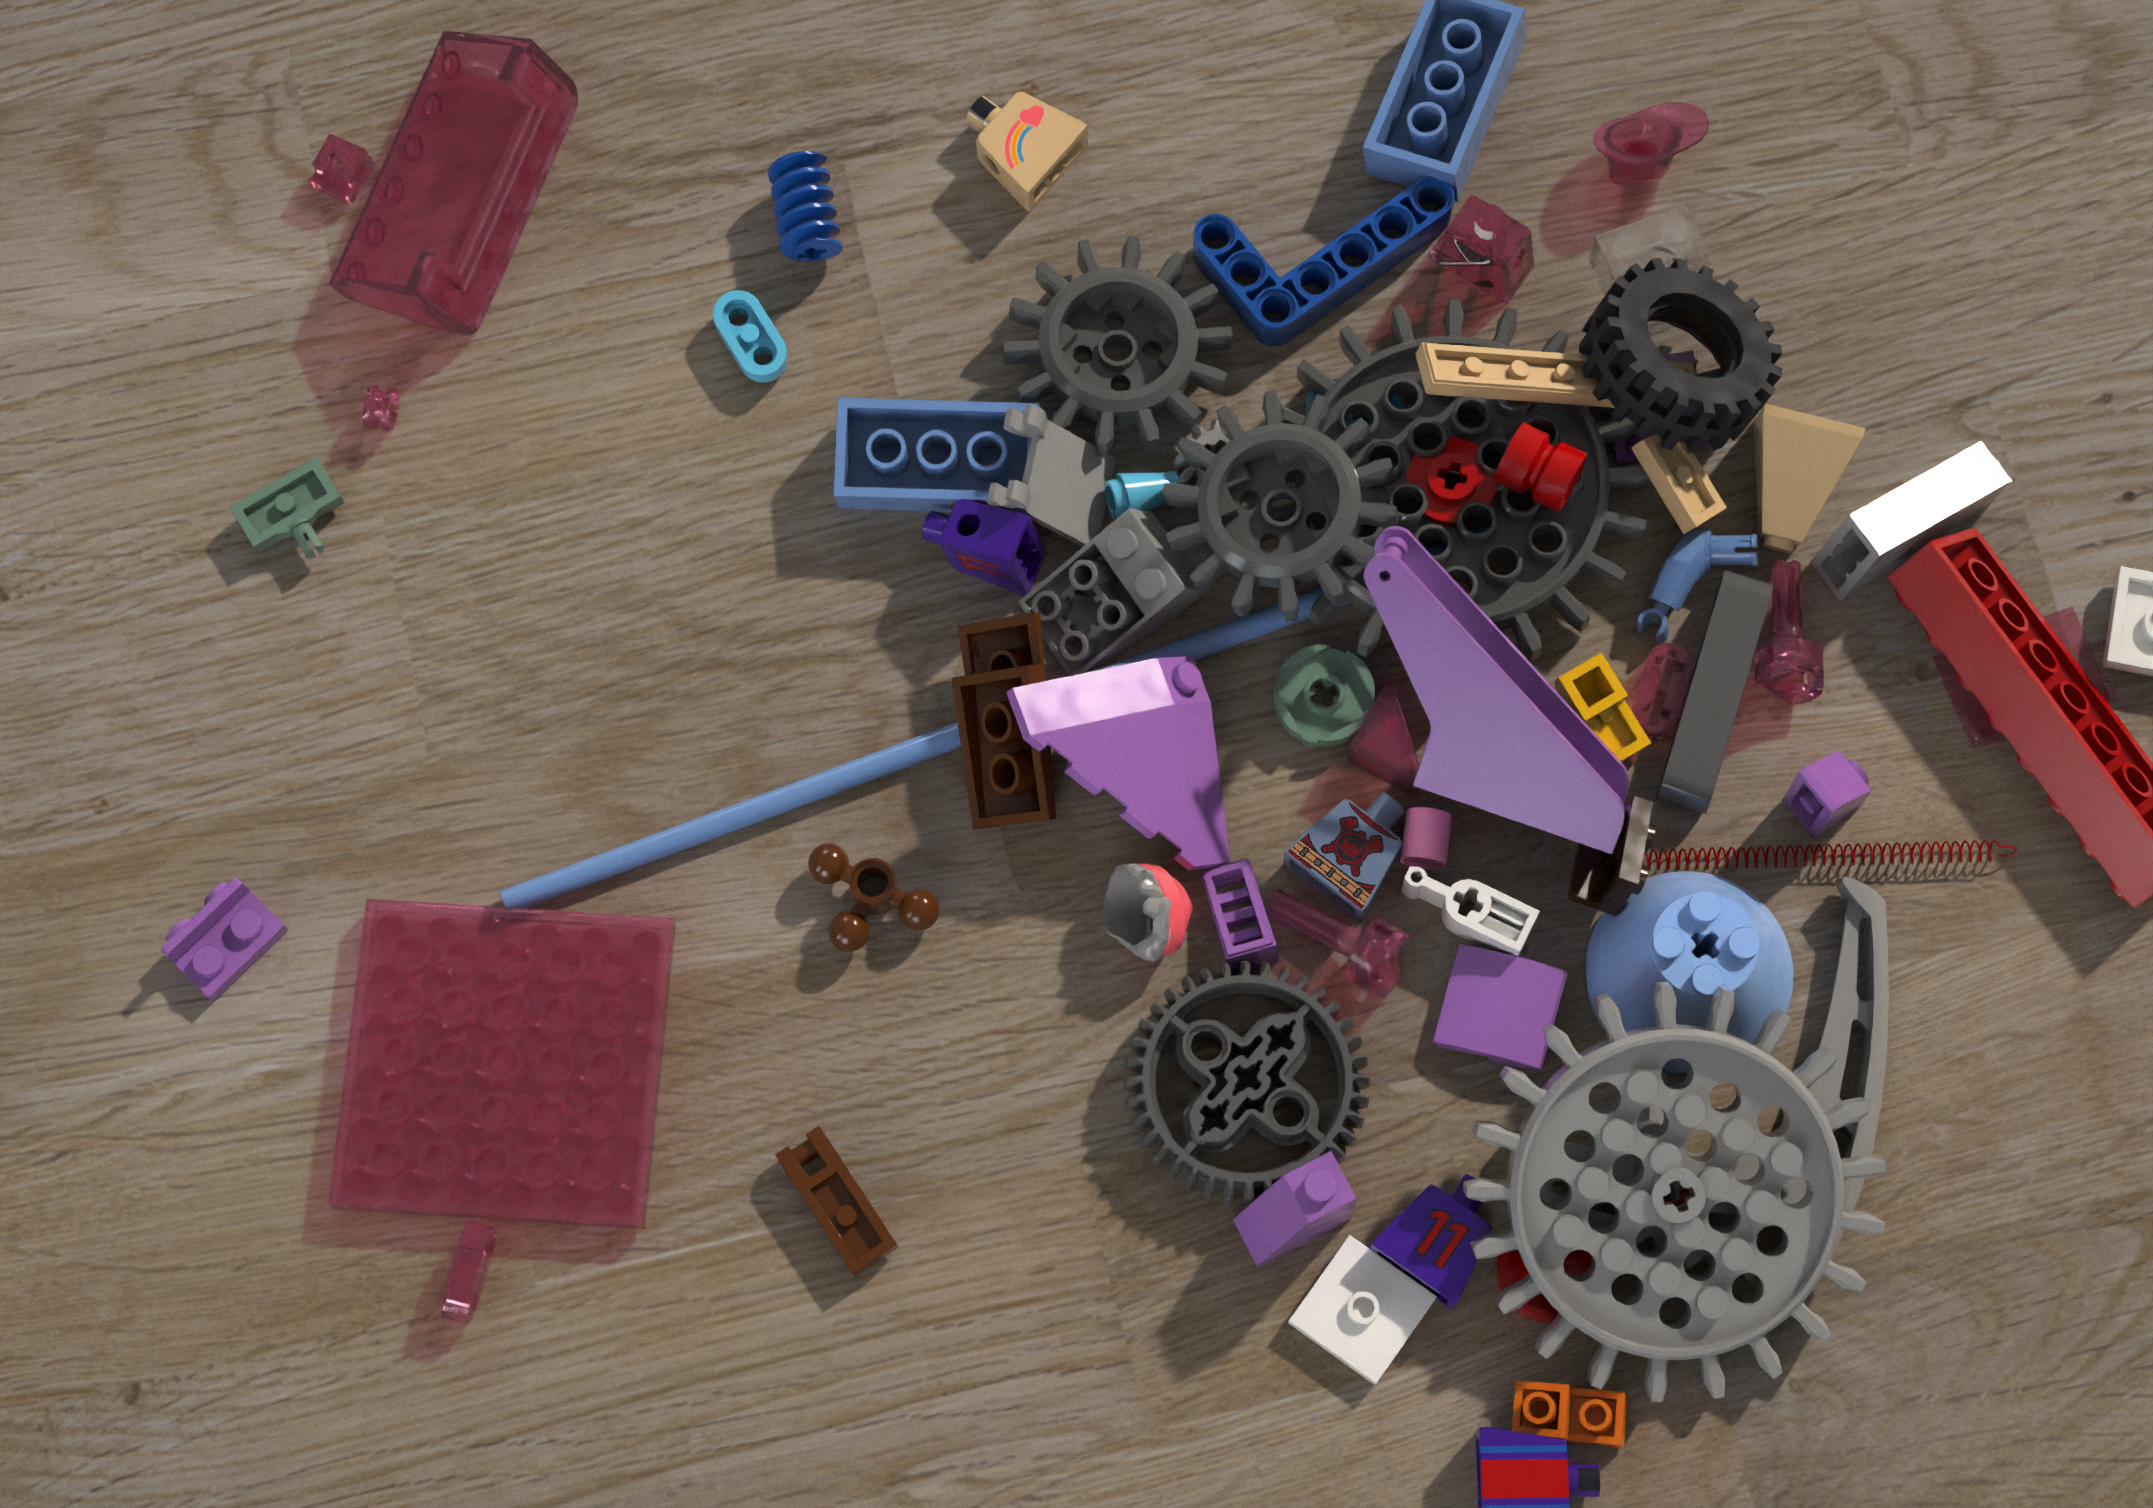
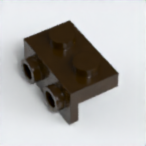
M1635 795L1624 809V823L1612 854L1578 843L1568 891V898L1571 901L1616 916L1631 894H1640L1648 875V866L1642 864L1643 856L1648 852L1656 831V826L1650 823L1653 802Z

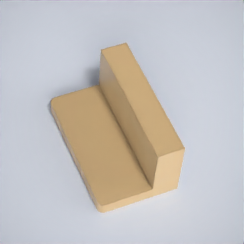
M1652 434L1631 447L1683 534L1727 508L1694 453H1688L1685 442L1678 441L1675 447L1669 450L1661 447L1660 436Z

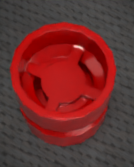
M1523 422L1511 439L1498 465L1494 481L1518 493L1530 489L1532 500L1559 513L1583 471L1588 454L1563 441L1553 446L1549 444V434Z

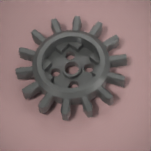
M1128 236L1122 249V266L1100 268L1097 261V253L1088 239L1079 241L1077 264L1082 275L1070 282H1067L1055 268L1043 260L1036 266V281L1043 290L1053 297L1048 306L1042 307L1015 297L1012 298L1009 306L1010 319L1039 330V339L1016 340L1004 343V364L1039 363L1042 374L1025 381L1017 387V402L1036 403L1053 393L1063 405L1053 414L1051 422L1067 431H1070L1074 421L1079 416L1098 422L1094 433L1096 453L1101 456H1107L1114 443L1115 424L1135 423L1139 433V440L1147 453L1158 451L1159 428L1153 417L1164 412L1166 409L1172 412L1181 424L1192 431V427L1195 424L1200 425L1201 412L1196 404L1183 394L1187 386L1193 384L1208 391L1223 394L1228 373L1196 361L1197 352L1231 349L1232 327L1196 328L1194 317L1209 311L1217 304L1218 289L1213 283L1182 298L1173 288L1181 279L1184 270L1185 256L1178 251L1165 261L1161 271L1156 276L1137 270L1141 260L1138 237ZM1109 319H1118L1123 325L1118 329H1111L1106 326L1105 322ZM1111 342H1122L1131 349L1132 353L1123 361H1113L1104 354L1105 346ZM1147 348H1155L1161 354L1157 358H1148L1143 354V351ZM1078 353H1086L1091 357V360L1087 363H1078L1073 357ZM1116 382H1123L1128 385L1129 389L1126 391H1114L1111 386Z
M1272 390L1265 391L1262 405L1265 415L1264 426L1245 432L1239 423L1237 415L1226 405L1216 410L1221 431L1230 440L1217 454L1210 452L1200 443L1189 439L1183 441L1180 448L1184 458L1190 465L1205 471L1200 486L1180 483L1164 484L1163 495L1168 505L1178 508H1198L1199 521L1177 527L1167 532L1166 536L1173 553L1208 543L1213 553L1199 564L1189 576L1193 586L1200 593L1212 586L1224 572L1229 570L1240 578L1232 593L1231 606L1236 615L1242 617L1247 615L1253 606L1259 586L1279 588L1278 605L1286 622L1297 621L1300 604L1296 588L1299 585L1317 580L1323 589L1325 597L1336 607L1345 603L1342 582L1333 573L1332 569L1345 557L1350 558L1365 569L1368 561L1375 556V551L1372 546L1357 539L1361 526L1373 525L1382 528L1398 526L1399 514L1396 506L1386 503L1363 502L1362 490L1384 484L1396 477L1390 458L1375 460L1354 468L1349 457L1361 448L1371 436L1369 425L1362 418L1349 425L1333 441L1321 433L1329 419V405L1325 396L1316 394L1308 406L1303 424L1297 425L1283 423L1284 409L1276 391ZM1301 475L1306 478L1305 483L1299 488L1288 486V481L1293 476ZM1254 496L1259 499L1258 505L1253 509L1242 507V502L1247 497ZM1289 499L1297 505L1295 514L1289 520L1282 522L1271 519L1268 515L1270 506L1277 500ZM1315 518H1322L1326 521L1324 528L1319 531L1310 530L1308 524ZM1275 539L1280 544L1275 551L1265 552L1262 550V545L1265 541Z

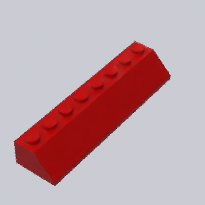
M1976 527L1930 541L1887 577L1896 589L1895 593L1899 602L1907 610L1915 614L1926 629L1925 633L1928 641L1935 649L1943 652L1956 669V677L1959 683L1967 691L1973 693L1985 708L1986 717L1991 726L1999 733L2004 734L2017 752L2016 756L2020 765L2029 774L2034 775L2048 793L2047 798L2051 807L2059 815L2065 817L2077 832L2078 840L2083 850L2100 863L2109 876V882L2114 892L2123 900L2128 901L2133 909L2153 899L2152 761Z

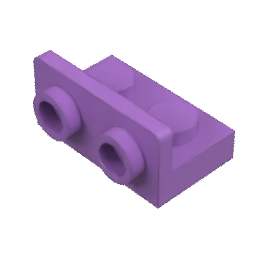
M237 877L233 878L229 883L223 882L211 890L204 900L205 906L191 919L186 918L178 922L168 932L166 936L167 942L160 948L212 1002L223 994L288 931L285 925Z

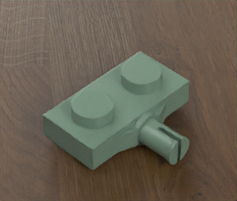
M315 457L229 508L257 553L262 552L284 538L294 536L305 553V557L314 558L316 555L307 540L310 539L318 554L324 551L325 546L311 525L318 518L344 504V501L318 458Z

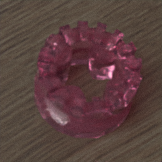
M371 384L369 386L363 406V424L365 428L374 429L379 424L382 426L383 431L391 432L394 429L396 418H398V413L394 412V409L399 410V405L395 404H398L400 401L397 388L389 387L384 392L381 391L379 385Z

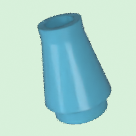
M1174 470L1163 473H1116L1114 479L1104 483L1105 499L1111 517L1115 520L1129 508L1152 511L1167 504L1163 495L1164 484L1180 483L1177 473Z

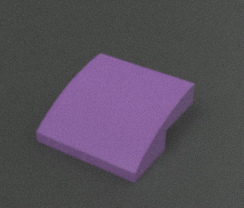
M1459 944L1433 1042L1439 1048L1486 1056L1493 1063L1542 1072L1548 1045L1541 1028L1549 1022L1553 1025L1555 1023L1567 977L1566 971L1522 957Z

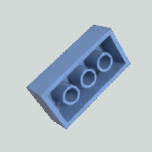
M1425 0L1363 145L1367 175L1405 187H1410L1418 180L1431 176L1450 183L1454 190V201H1459L1527 38L1525 8L1498 0Z
M838 397L833 494L838 509L952 512L955 503L959 499L989 505L986 501L990 483H998L1007 488L1009 480L1022 482L1031 438L1013 434L1003 428L1007 408H1014L1024 413L1026 405L1032 404L1039 407V403Z

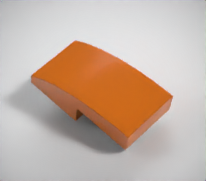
M1516 1380L1512 1431L1564 1439L1567 1443L1624 1448L1628 1394L1623 1391L1572 1388L1569 1384Z

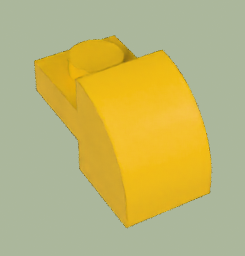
M1602 652L1556 679L1555 690L1621 762L1651 744V741L1625 701L1628 697L1627 692Z

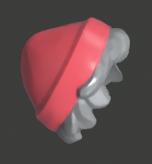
M1132 863L1121 864L1115 867L1107 883L1108 889L1105 893L1104 907L1101 912L1105 918L1109 919L1107 934L1116 938L1120 944L1132 950L1135 956L1145 961H1157L1160 957L1176 952L1183 943L1193 911L1190 897L1184 887L1165 869L1157 865Z

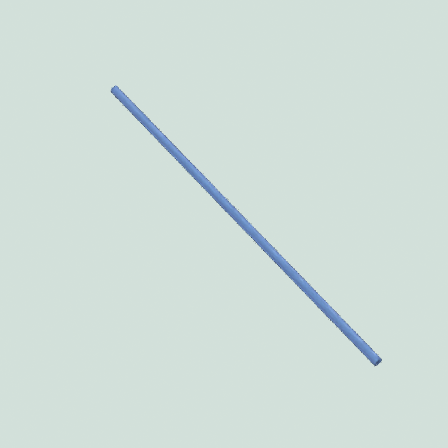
M1490 525L1474 530L1472 533H1483L1490 528ZM1439 543L1426 548V550L1432 556H1438L1446 548L1443 543ZM1320 587L1297 596L1300 604L1297 621L1286 622L1277 603L1247 614L1245 617L1236 618L1101 669L1163 657L1194 656L1196 661L1309 619L1310 609L1316 599L1324 593L1323 589ZM1347 600L1341 606L1347 605L1350 602ZM958 722L500 891L507 913L510 915L961 748Z

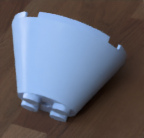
M1675 871L1647 878L1640 894H1631L1616 916L1603 912L1597 921L1587 946L1585 957L1586 990L1593 1012L1603 1029L1604 1026L1597 1016L1596 996L1606 993L1620 1010L1625 1032L1641 1027L1655 1026L1656 1013L1653 1003L1656 982L1667 981L1672 985L1677 999L1676 1024L1705 1027L1709 1017L1710 1001L1718 986L1732 990L1734 992V1010L1728 1023L1727 1033L1752 1043L1758 1036L1765 1019L1776 1008L1787 1013L1792 997L1794 978L1792 956L1789 944L1778 921L1770 910L1748 890L1728 879L1713 874L1696 871ZM1674 1058L1665 1063L1662 1071L1673 1074L1678 1072L1688 1073V1064L1684 1059Z

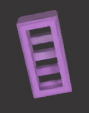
M1249 858L1200 871L1202 885L1225 961L1230 966L1231 975L1240 974V964L1242 961H1249L1250 971L1259 969L1263 962H1267L1270 965L1276 964L1279 961L1277 945ZM1238 882H1245L1246 887L1217 895L1215 890ZM1247 901L1251 902L1250 906L1226 913L1222 912L1223 908ZM1254 921L1257 922V926L1233 933L1228 931L1232 927Z

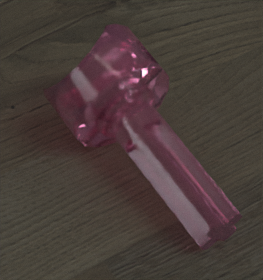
M1780 559L1774 562V568L1771 569L1772 584H1774L1772 590L1773 640L1760 645L1754 652L1755 682L1788 704L1795 705L1810 702L1822 694L1824 688L1823 649L1817 643L1803 639L1801 564L1796 560L1787 563ZM1805 673H1806V676H1807L1808 684H1805V683H1804V674H1805Z
M1280 889L1275 892L1273 901L1266 910L1269 916L1331 947L1333 951L1349 957L1345 977L1348 981L1381 997L1387 996L1401 978L1399 949L1412 936L1410 933L1381 918H1375L1361 931L1355 926L1344 923Z

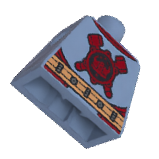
M1380 793L1366 811H1363L1352 801L1344 799L1286 849L1283 865L1360 924L1366 917L1401 853L1403 842L1390 829L1402 816L1404 809L1397 801L1385 793Z

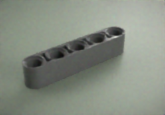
M1724 570L1665 763L1656 799L1706 814L1716 786L1774 584Z

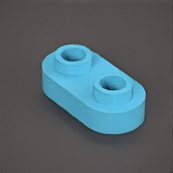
M734 290L722 295L714 305L713 320L717 332L740 369L749 379L756 382L765 383L776 380L787 368L788 353L784 340L762 305L754 295L746 291ZM742 315L748 318L747 322L741 326L731 324L732 319L736 316ZM763 354L773 357L771 362L766 365H759L755 362L757 357Z

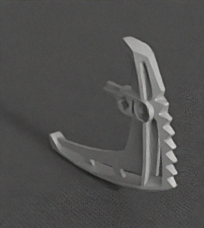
M1843 877L1837 884V890L1846 902L1843 932L1828 1013L1818 1050L1826 1046L1839 1059L1831 1070L1815 1081L1808 1090L1818 1102L1822 1111L1833 1108L1842 1102L1839 1095L1846 1065L1852 1022L1858 1023L1865 1031L1857 1097L1867 1101L1871 1112L1858 1122L1843 1126V1129L1849 1135L1843 1158H1850L1861 1154L1872 1155L1882 1105L1887 1058L1889 969L1886 901L1874 889L1850 877ZM1861 921L1865 925L1866 1001H1862L1856 991ZM1661 1073L1663 1082L1668 1085L1667 1073ZM1650 1106L1643 1109L1637 1118L1638 1130L1644 1133L1658 1130L1664 1121L1662 1108ZM1570 1142L1564 1143L1565 1153L1572 1157L1582 1156L1591 1148V1146ZM1686 1152L1688 1155L1694 1156V1157L1701 1156V1155L1705 1154V1153H1690V1152ZM1625 1154L1617 1158L1612 1168L1614 1178L1618 1180L1633 1178L1640 1167L1639 1158L1632 1154ZM1744 1154L1735 1161L1733 1175L1736 1179L1747 1180L1757 1173L1759 1169L1757 1155ZM1553 1178L1546 1181L1540 1190V1198L1548 1204H1557L1565 1198L1554 1192L1552 1187L1568 1191L1566 1181ZM1792 1178L1786 1181L1781 1189L1782 1201L1788 1204L1799 1202L1806 1194L1807 1185L1803 1178ZM1865 1178L1844 1180V1210H1854ZM1677 1181L1669 1184L1671 1193L1666 1195L1672 1203L1680 1200L1679 1191L1683 1189ZM1730 1202L1715 1204L1709 1212L1708 1219L1732 1221L1735 1215L1734 1205ZM1590 1209L1588 1223L1593 1227L1603 1228L1608 1226L1615 1216ZM1657 1226L1643 1228L1636 1237V1246L1645 1240H1650L1653 1250L1656 1249L1663 1239L1662 1229ZM1840 1230L1836 1246L1839 1243L1844 1230ZM1702 1249L1692 1251L1685 1258L1684 1268L1686 1270L1691 1269L1702 1258L1706 1260L1709 1266L1710 1253ZM1745 1273L1740 1276L1747 1284L1755 1275Z

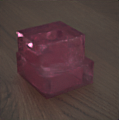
M329 133L312 163L316 171L310 182L314 189L353 205L375 164L366 149ZM338 160H341L342 162L346 163L340 169L335 168V165L338 162Z

